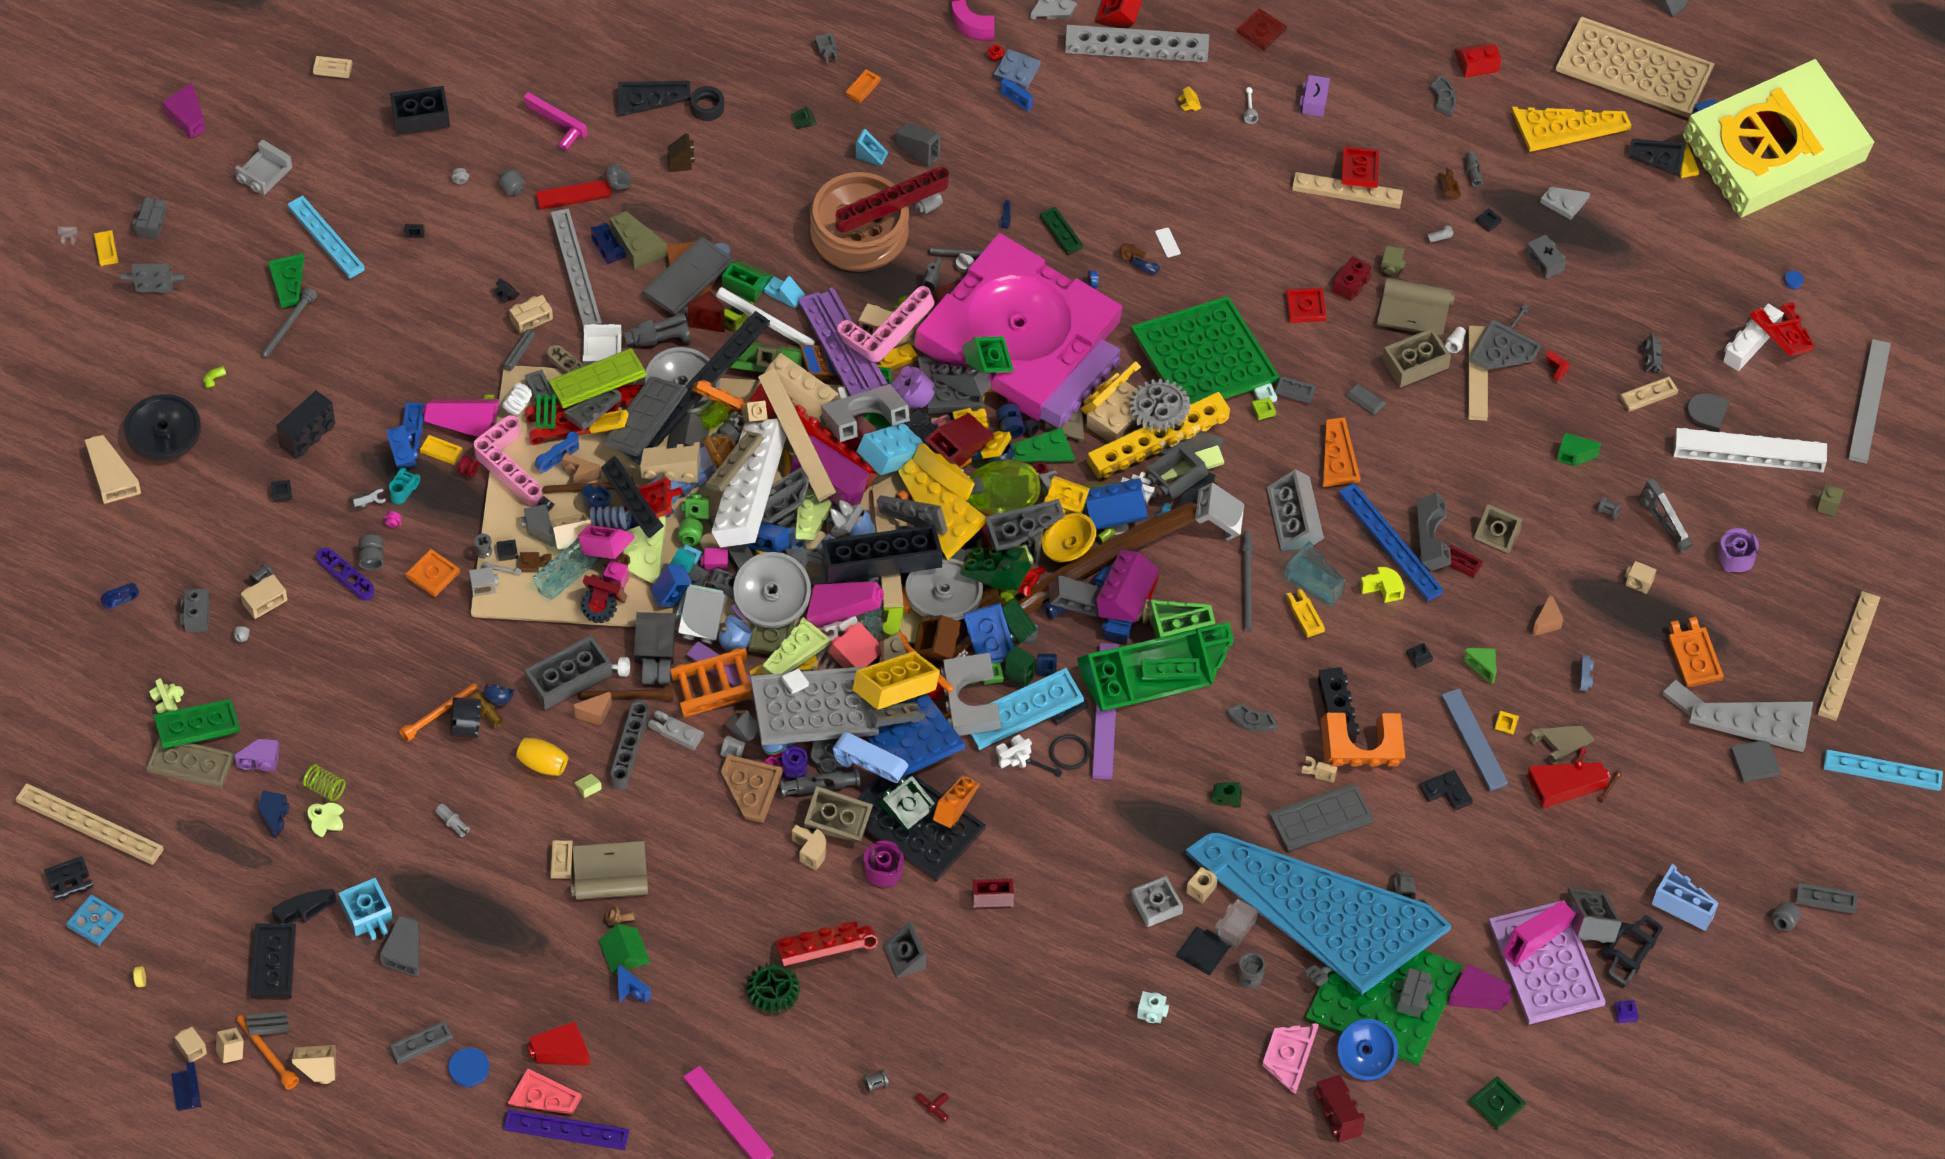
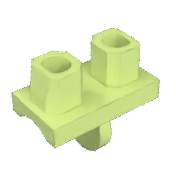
M161 678L156 680L157 686L149 692L155 702L163 699V702L156 705L157 712L164 713L178 710L175 702L181 701L180 697L184 694L183 688L175 686V684H170L169 686L163 684Z

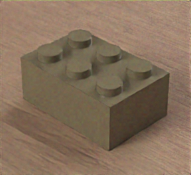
M1432 328L1384 347L1382 361L1401 388L1448 369L1451 354Z

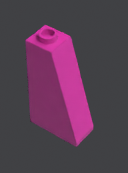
M433 399L425 404L423 408L424 421L480 437L495 425L500 400Z
M876 582L814 585L806 618L816 628L878 609L884 598V591Z
M1560 901L1514 928L1502 954L1517 967L1567 929L1576 913L1565 902Z

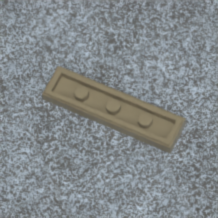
M747 431L705 484L707 489L722 492L764 440L762 434Z

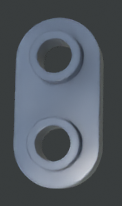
M1582 655L1579 684V690L1588 691V687L1592 688L1593 676H1590V671H1593L1594 660L1590 659V655Z

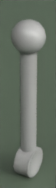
M483 562L482 564L483 568L492 567V569L511 572L517 576H520L522 572L519 568L511 569L492 565L489 562Z

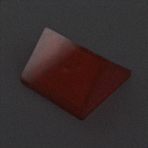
M711 291L688 302V327L725 333V307Z

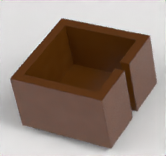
M944 615L921 618L913 649L930 663L952 659L955 653L956 640L960 633L959 627L961 622Z

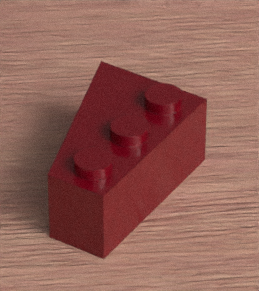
M1340 1074L1318 1081L1316 1090H1314L1317 1102H1321L1323 1116L1331 1124V1134L1333 1137L1336 1136L1339 1143L1362 1136L1365 1121L1363 1112L1358 1113L1355 1108L1358 1106L1356 1100L1351 1101L1349 1096L1350 1090Z

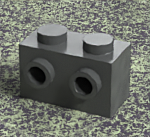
M185 589V597H181V608H184V613L180 614L181 625H184L185 632H209V590Z

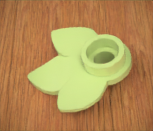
M335 803L311 805L308 808L307 816L312 821L311 828L313 832L323 837L327 830L341 831L343 823L339 815L343 813L344 809ZM314 811H319L321 814L317 815Z

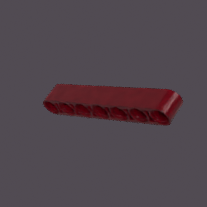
M945 167L934 168L838 209L835 215L836 229L840 232H848L946 190L949 186L948 169Z

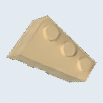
M695 442L694 446L684 447L683 444H678L677 448L667 449L666 446L644 448L641 461V478L661 480L667 477L671 481L698 483L701 466L700 442Z

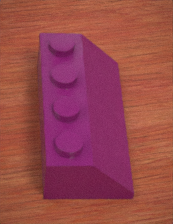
M810 436L809 438L837 492L827 497V499L838 506L840 500H844L852 506L860 505L869 473L814 436ZM797 455L793 458L789 473L802 467Z
M1120 550L1096 599L1099 617L1136 622L1159 574V568L1139 552Z

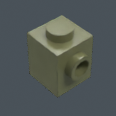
M1387 245L1380 273L1398 277L1400 270L1404 271L1406 260L1403 259L1405 249Z
M768 344L759 346L756 351V365L768 367L782 353V347Z
M1826 484L1824 491H1819L1816 501L1820 503L1817 511L1835 517L1844 490Z

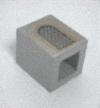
M492 567L469 570L473 597L496 593L495 586L499 585L498 575L493 574Z

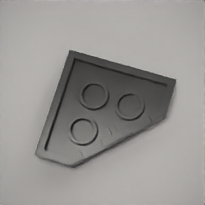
M1492 320L1470 362L1485 370L1529 363L1534 361L1542 344Z

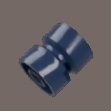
M1005 404L999 407L996 411V417L1000 431L1010 432L1011 439L1023 435L1025 426L1021 419L1018 405Z

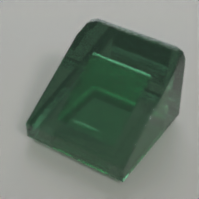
M807 106L791 114L796 129L817 124L812 110Z

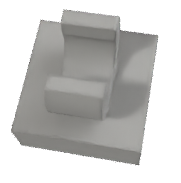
M727 736L724 739L720 755L723 757L732 755L741 758L745 743Z

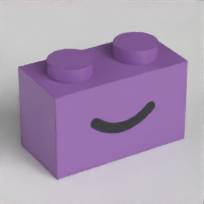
M1309 75L1308 82L1304 81L1302 92H1305V96L1301 95L1300 106H1303L1302 114L1324 116L1330 78Z

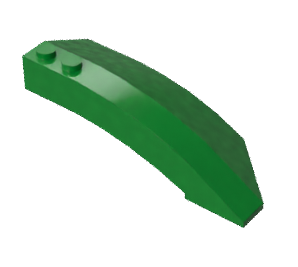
M1226 622L1141 643L1090 653L1077 658L1081 676L1099 709L1105 711L1212 685L1218 669L1221 668L1226 658L1225 655L1229 647L1234 642L1230 623ZM1199 658L1200 679L1142 680L1141 659Z

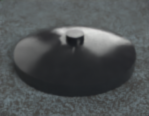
M160 394L143 399L129 411L125 419L124 431L127 443L140 456L151 460H170L185 454L196 444L201 433V421L196 408L186 399L176 395Z

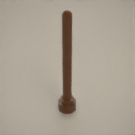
M610 482L591 483L593 487L602 485L607 490L614 489ZM590 483L544 486L542 491L544 493L582 491L583 487Z
M664 685L661 689L582 691L579 693L581 699H590L610 692L611 698L661 697L665 701H673V685Z

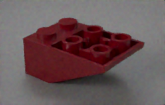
M967 413L938 427L925 438V442L935 454H941L950 464H956L958 467H961L995 436L974 416Z

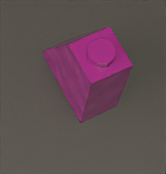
M192 84L187 85L162 102L164 114L191 139L205 130L204 118Z
M1468 964L1450 994L1449 1005L1501 1010L1503 1005H1508L1513 994L1510 993L1512 985Z

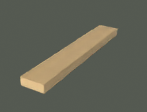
M1469 326L1468 420L1487 421L1488 370L1470 362L1472 355L1488 329L1485 326Z

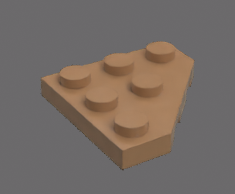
M727 755L721 773L745 819L764 823L783 773L782 767Z

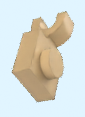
M1306 756L1305 763L1311 766H1303L1302 773L1314 774L1316 779L1334 783L1337 773L1336 766L1322 762L1316 764L1313 758Z

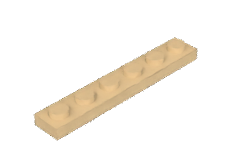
M1299 172L1295 173L1292 189L1298 192L1400 209L1403 190L1378 186V188L1348 186L1341 184L1340 179Z

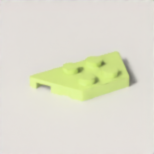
M666 516L659 517L664 527L651 538L645 535L640 526L626 531L635 535V539L624 549L623 553L630 556L629 573L635 574L643 581L646 580L653 585L661 575Z

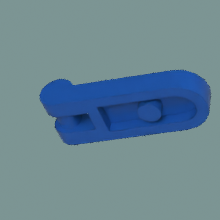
M570 432L567 435V439L559 444H555L545 454L539 455L536 458L535 467L542 473L546 472L560 463L565 453L569 455L575 453L579 449L578 433Z

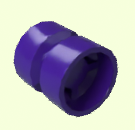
M790 747L782 754V775L785 780L792 781L798 777L807 776V754L803 749Z

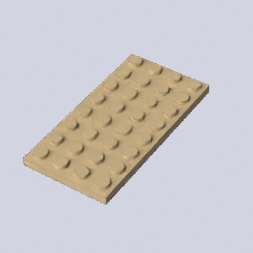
M1581 17L1556 66V71L1689 118L1704 90L1715 63Z

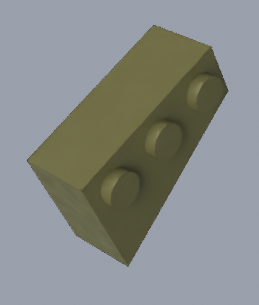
M627 211L610 217V231L634 270L667 257V243Z

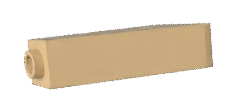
M104 435L93 436L85 440L88 456L104 504L141 494L138 479Z

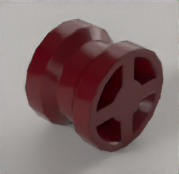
M464 455L458 464L457 472L460 474L465 473L469 478H473L478 472L480 462L478 460H471L470 457Z

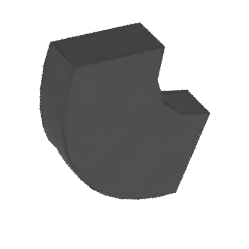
M1439 75L1430 85V90L1435 93L1438 99L1435 109L1451 117L1456 106V95L1452 84L1445 77Z
M1244 702L1226 709L1228 717L1244 729L1255 732H1269L1277 730L1279 727L1270 710L1264 712L1255 711L1248 708Z

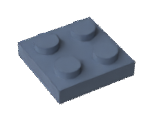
M1008 49L994 73V79L1002 81L1004 78L1015 82L1023 90H1027L1041 66V61Z

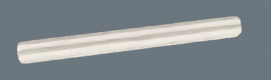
M723 287L718 290L716 294L718 298L749 316L755 311L759 312L770 320L768 327L799 345H815L813 339Z

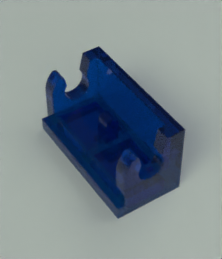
M604 223L591 227V239L608 265L625 258L626 254L617 243L610 228H608L609 225Z

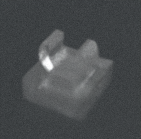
M58 227V235L62 236L61 243L65 245L66 238L70 237L72 240L71 244L75 245L76 238L74 236H79V228Z

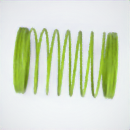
M316 764L312 765L304 776L303 785L307 788L310 786L311 789V784L315 783L320 772L319 768L322 769V767ZM315 766H317V768L315 769L316 773L313 779L310 781L309 784L307 781L306 785L305 783L307 776L309 775L310 771ZM325 770V772H328L329 778L326 780V782H329L330 777H332L330 776V774L332 773H329V771ZM337 776L335 777L336 782L331 787L327 796L333 802L341 796L346 784L345 780ZM341 781H343L341 791L336 796V798L332 800V795L335 788L339 783H341Z

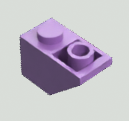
M257 739L236 753L237 768L276 771L280 752L278 740Z

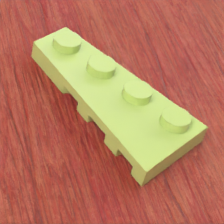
M807 489L803 505L798 507L796 539L815 540L823 521L827 518L828 511L833 507V502L827 498L819 501L812 489Z
M803 617L800 624L791 631L790 636L781 643L780 648L775 650L764 663L762 671L767 675L789 673L829 646L831 639Z

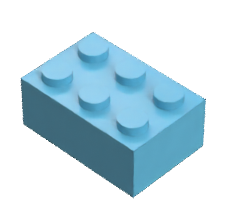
M901 423L864 434L856 452L880 475L900 470L910 459H913L919 443H924L907 425Z

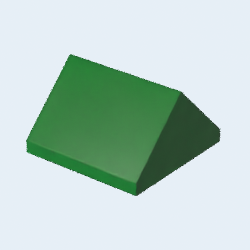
M617 924L599 939L612 975L618 973L620 965L629 970L650 963L636 927Z

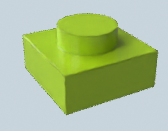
M1270 397L1252 401V408L1258 420L1276 416V410Z

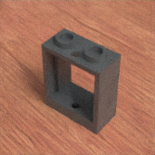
M1184 442L1147 467L1150 482L1153 485L1157 484L1162 494L1168 495L1172 500L1208 475L1205 462ZM1184 460L1192 469L1169 485L1161 476Z

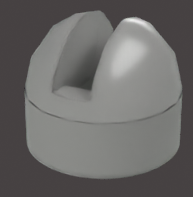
M235 627V640L238 642L248 640L250 629Z

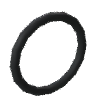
M1066 734L1059 736L1053 741L1050 746V756L1057 766L1064 769H1076L1087 762L1090 756V749L1083 738ZM1063 739H1076L1084 745L1086 756L1078 764H1062L1054 756L1055 745Z

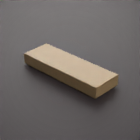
M1666 377L1620 394V400L1627 411L1630 412L1678 394V389L1671 378Z

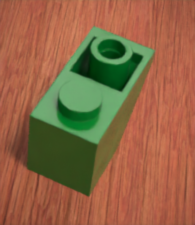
M1565 433L1557 461L1577 466L1595 459L1599 456L1601 443Z

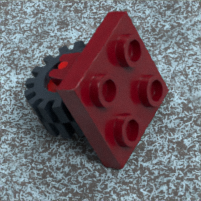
M592 574L590 577L585 575L583 583L588 590L585 592L586 595L582 596L583 601H580L583 614L594 623L600 622L602 624L605 620L607 622L610 621L609 618H613V613L617 611L616 600L623 603L626 601L627 595L624 589L620 587L618 582L610 580L608 583L602 581L603 578Z

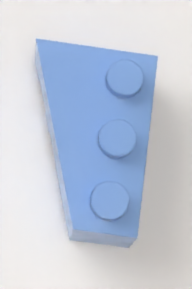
M1672 864L1656 890L1652 905L1706 931L1714 918L1719 903L1702 888L1698 889L1690 882L1691 879L1680 874L1676 870L1677 867Z

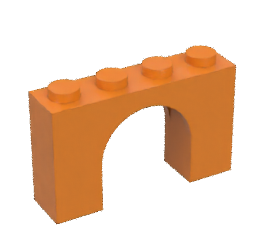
M1326 713L1321 718L1325 763L1332 764V766H1342L1344 764H1351V766L1369 764L1372 767L1381 764H1387L1389 767L1398 766L1405 759L1401 713H1382L1376 719L1378 743L1374 750L1359 749L1350 741L1347 733L1345 713Z

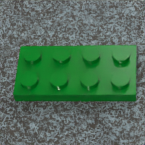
M231 699L153 715L162 749L240 733L239 723Z

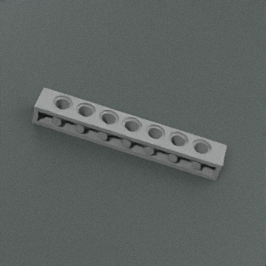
M1067 25L1065 53L1207 62L1209 34Z

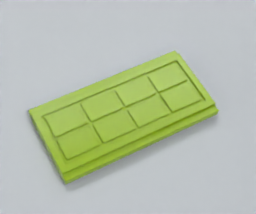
M630 348L548 380L564 409L643 378L647 374L633 349Z

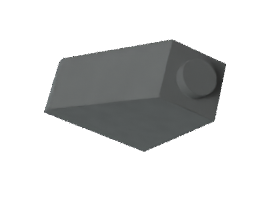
M910 123L897 130L895 134L896 145L925 166L929 167L940 157V133Z
M399 916L380 954L381 965L418 978L420 975L419 924L411 917Z

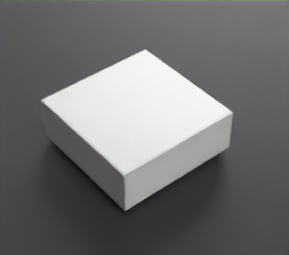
M799 668L782 676V681L791 694L809 686L808 680Z

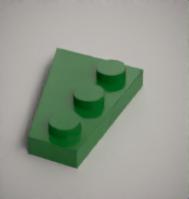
M304 253L268 261L281 308L297 305L300 301L305 260Z

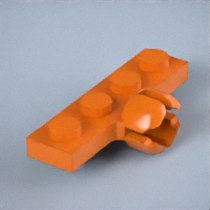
M705 380L694 383L692 390L713 400L712 406L716 413L720 412V415H727L733 411L742 412L741 404L745 403L744 399L737 396L733 397L724 389L718 388L717 390L711 387L712 384Z

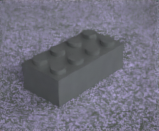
M590 635L525 669V683L544 710H547L612 676V663L593 636Z

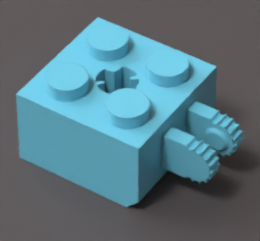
M376 878L338 893L340 906L355 936L368 932L371 940L376 939V933L373 929L379 927L383 935L388 934L385 924L393 921L392 911Z

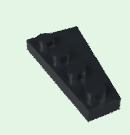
M690 81L618 82L619 117L690 100Z

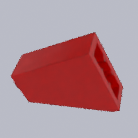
M575 1021L529 1037L530 1046H527L530 1057L535 1058L537 1064L584 1066L590 1064L588 1050Z

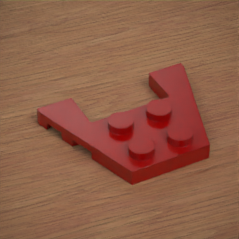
M1793 302L1783 304L1779 308L1788 320L1779 323H1773L1763 308L1753 310L1749 316L1789 356L1811 352L1815 348L1807 329H1803L1800 324L1802 319L1799 314L1796 315L1794 311L1796 306Z

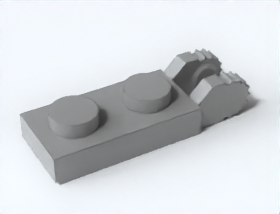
M655 711L654 717L658 721L665 723L664 726L655 720H649L647 724L650 729L660 733V735L693 751L704 737L703 731L673 717H668L661 711Z

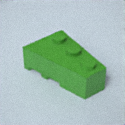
M1157 600L1146 602L1156 639L1216 624L1211 605Z

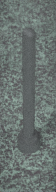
M305 287L301 292V300L262 352L263 358L269 357L304 307L316 299L317 293L313 289Z

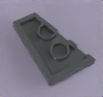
M612 389L584 400L565 410V418L582 430H585L622 399L621 393L616 389Z

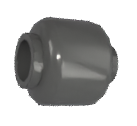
M507 168L499 175V186L507 195L515 194L517 196L524 191L525 179L517 169Z
M1784 901L1774 910L1771 919L1779 930L1790 931L1800 920L1801 912L1794 903Z

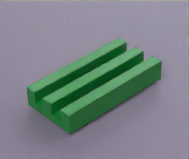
M537 394L536 428L555 429L556 394H552V396ZM541 401H544V424H540ZM548 401L552 402L551 424H548Z

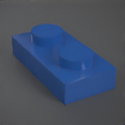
M1007 78L1001 81L1000 93L1026 111L1033 107V96L1030 92L1023 90L1015 82Z

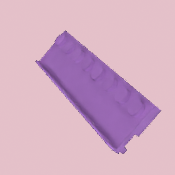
M833 287L829 288L828 292L822 294L817 292L798 299L802 311L849 396L888 385L876 362L868 360L842 341L837 329L839 323L845 320L853 321Z

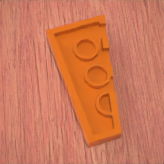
M1345 417L1327 419L1323 487L1360 483V474Z

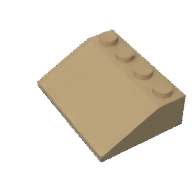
M780 353L768 366L765 373L775 368L788 395L793 398L792 402L806 409L805 413L817 418L820 421L819 424L822 425L821 405L839 400L838 393ZM759 381L758 385L756 386L755 390L753 391L752 395L750 396V398L753 396V394L755 393V391L757 390V388H758L759 385L761 384L760 381Z

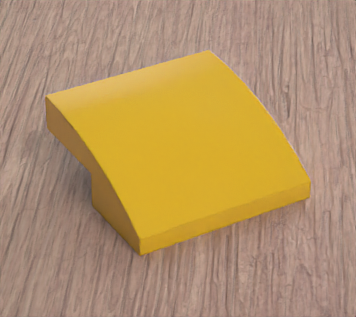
M1054 476L1044 502L1059 499L1064 516L1072 513L1082 514L1090 488Z

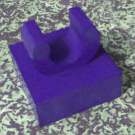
M1635 1000L1614 1003L1618 1024L1638 1021L1639 1016Z

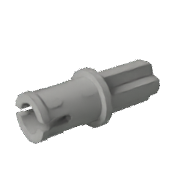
M445 804L437 807L436 813L446 822V826L455 830L460 837L466 835L461 828L467 833L469 832L470 828L459 819L458 814H454Z

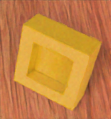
M1189 86L1183 89L1184 93L1178 98L1181 103H1184L1181 105V108L1184 111L1191 109L1197 111L1201 109L1197 94Z

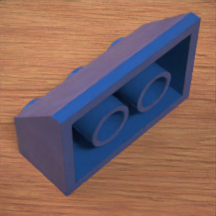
M1141 478L1093 487L1089 490L1086 503L1089 518L1095 524L1096 530L1148 519L1146 495Z

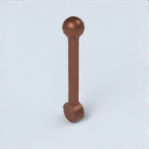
M1615 771L1614 778L1601 795L1599 801L1603 802L1616 780L1622 776L1620 771Z

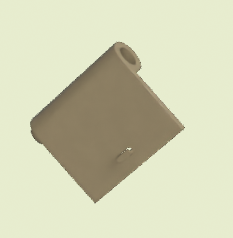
M1387 277L1377 325L1417 333L1433 328L1438 337H1443L1449 305H1453L1455 294H1452L1451 289Z
M644 841L573 846L575 884H571L572 896H576V900L648 895Z

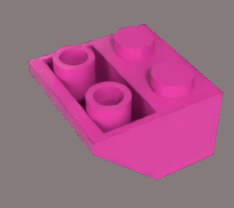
M588 525L578 535L583 555L616 559L635 539V535L620 529Z

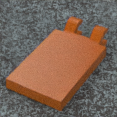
M1697 617L1688 618V631L1684 632L1681 631L1678 620L1670 622L1668 640L1685 687L1689 688L1722 681L1724 676L1706 627H1699Z

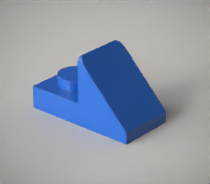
M620 965L618 967L619 1002L630 992L635 999L642 1000L644 1003L648 1002L651 999L650 988Z

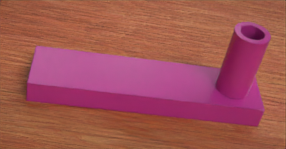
M529 92L524 96L527 107L569 130L558 143L562 149L567 150L578 136L585 139L588 135L586 125Z

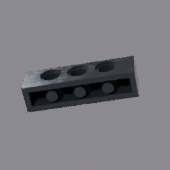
M1342 667L1319 670L1317 681L1325 714L1345 713L1348 737L1352 743H1356V737L1360 734L1358 723L1354 721V718H1356L1355 708L1351 707L1350 704L1352 702L1351 691H1347L1346 687L1348 686L1347 675L1343 674Z

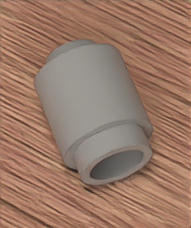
M939 193L916 202L915 208L918 213L928 214L940 208V205L943 204L942 197Z

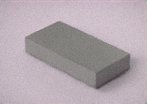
M1677 680L1669 685L1662 694L1688 716L1691 715L1694 703H1705Z

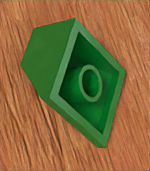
M1004 336L974 337L962 346L967 364L981 373H1006L1014 371Z

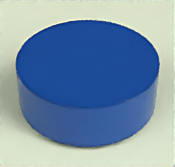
M1089 270L1087 277L1088 285L1094 289L1098 287V273L1096 270Z
M1789 271L1785 276L1784 283L1791 289H1798L1802 286L1804 278L1798 271Z

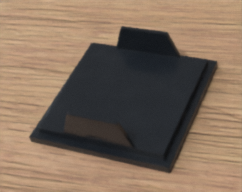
M1196 927L1176 954V957L1210 976L1231 945L1222 941L1220 936L1208 929L1204 931Z

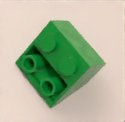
M743 261L731 262L722 275L723 288L755 303L766 285L773 278V275Z

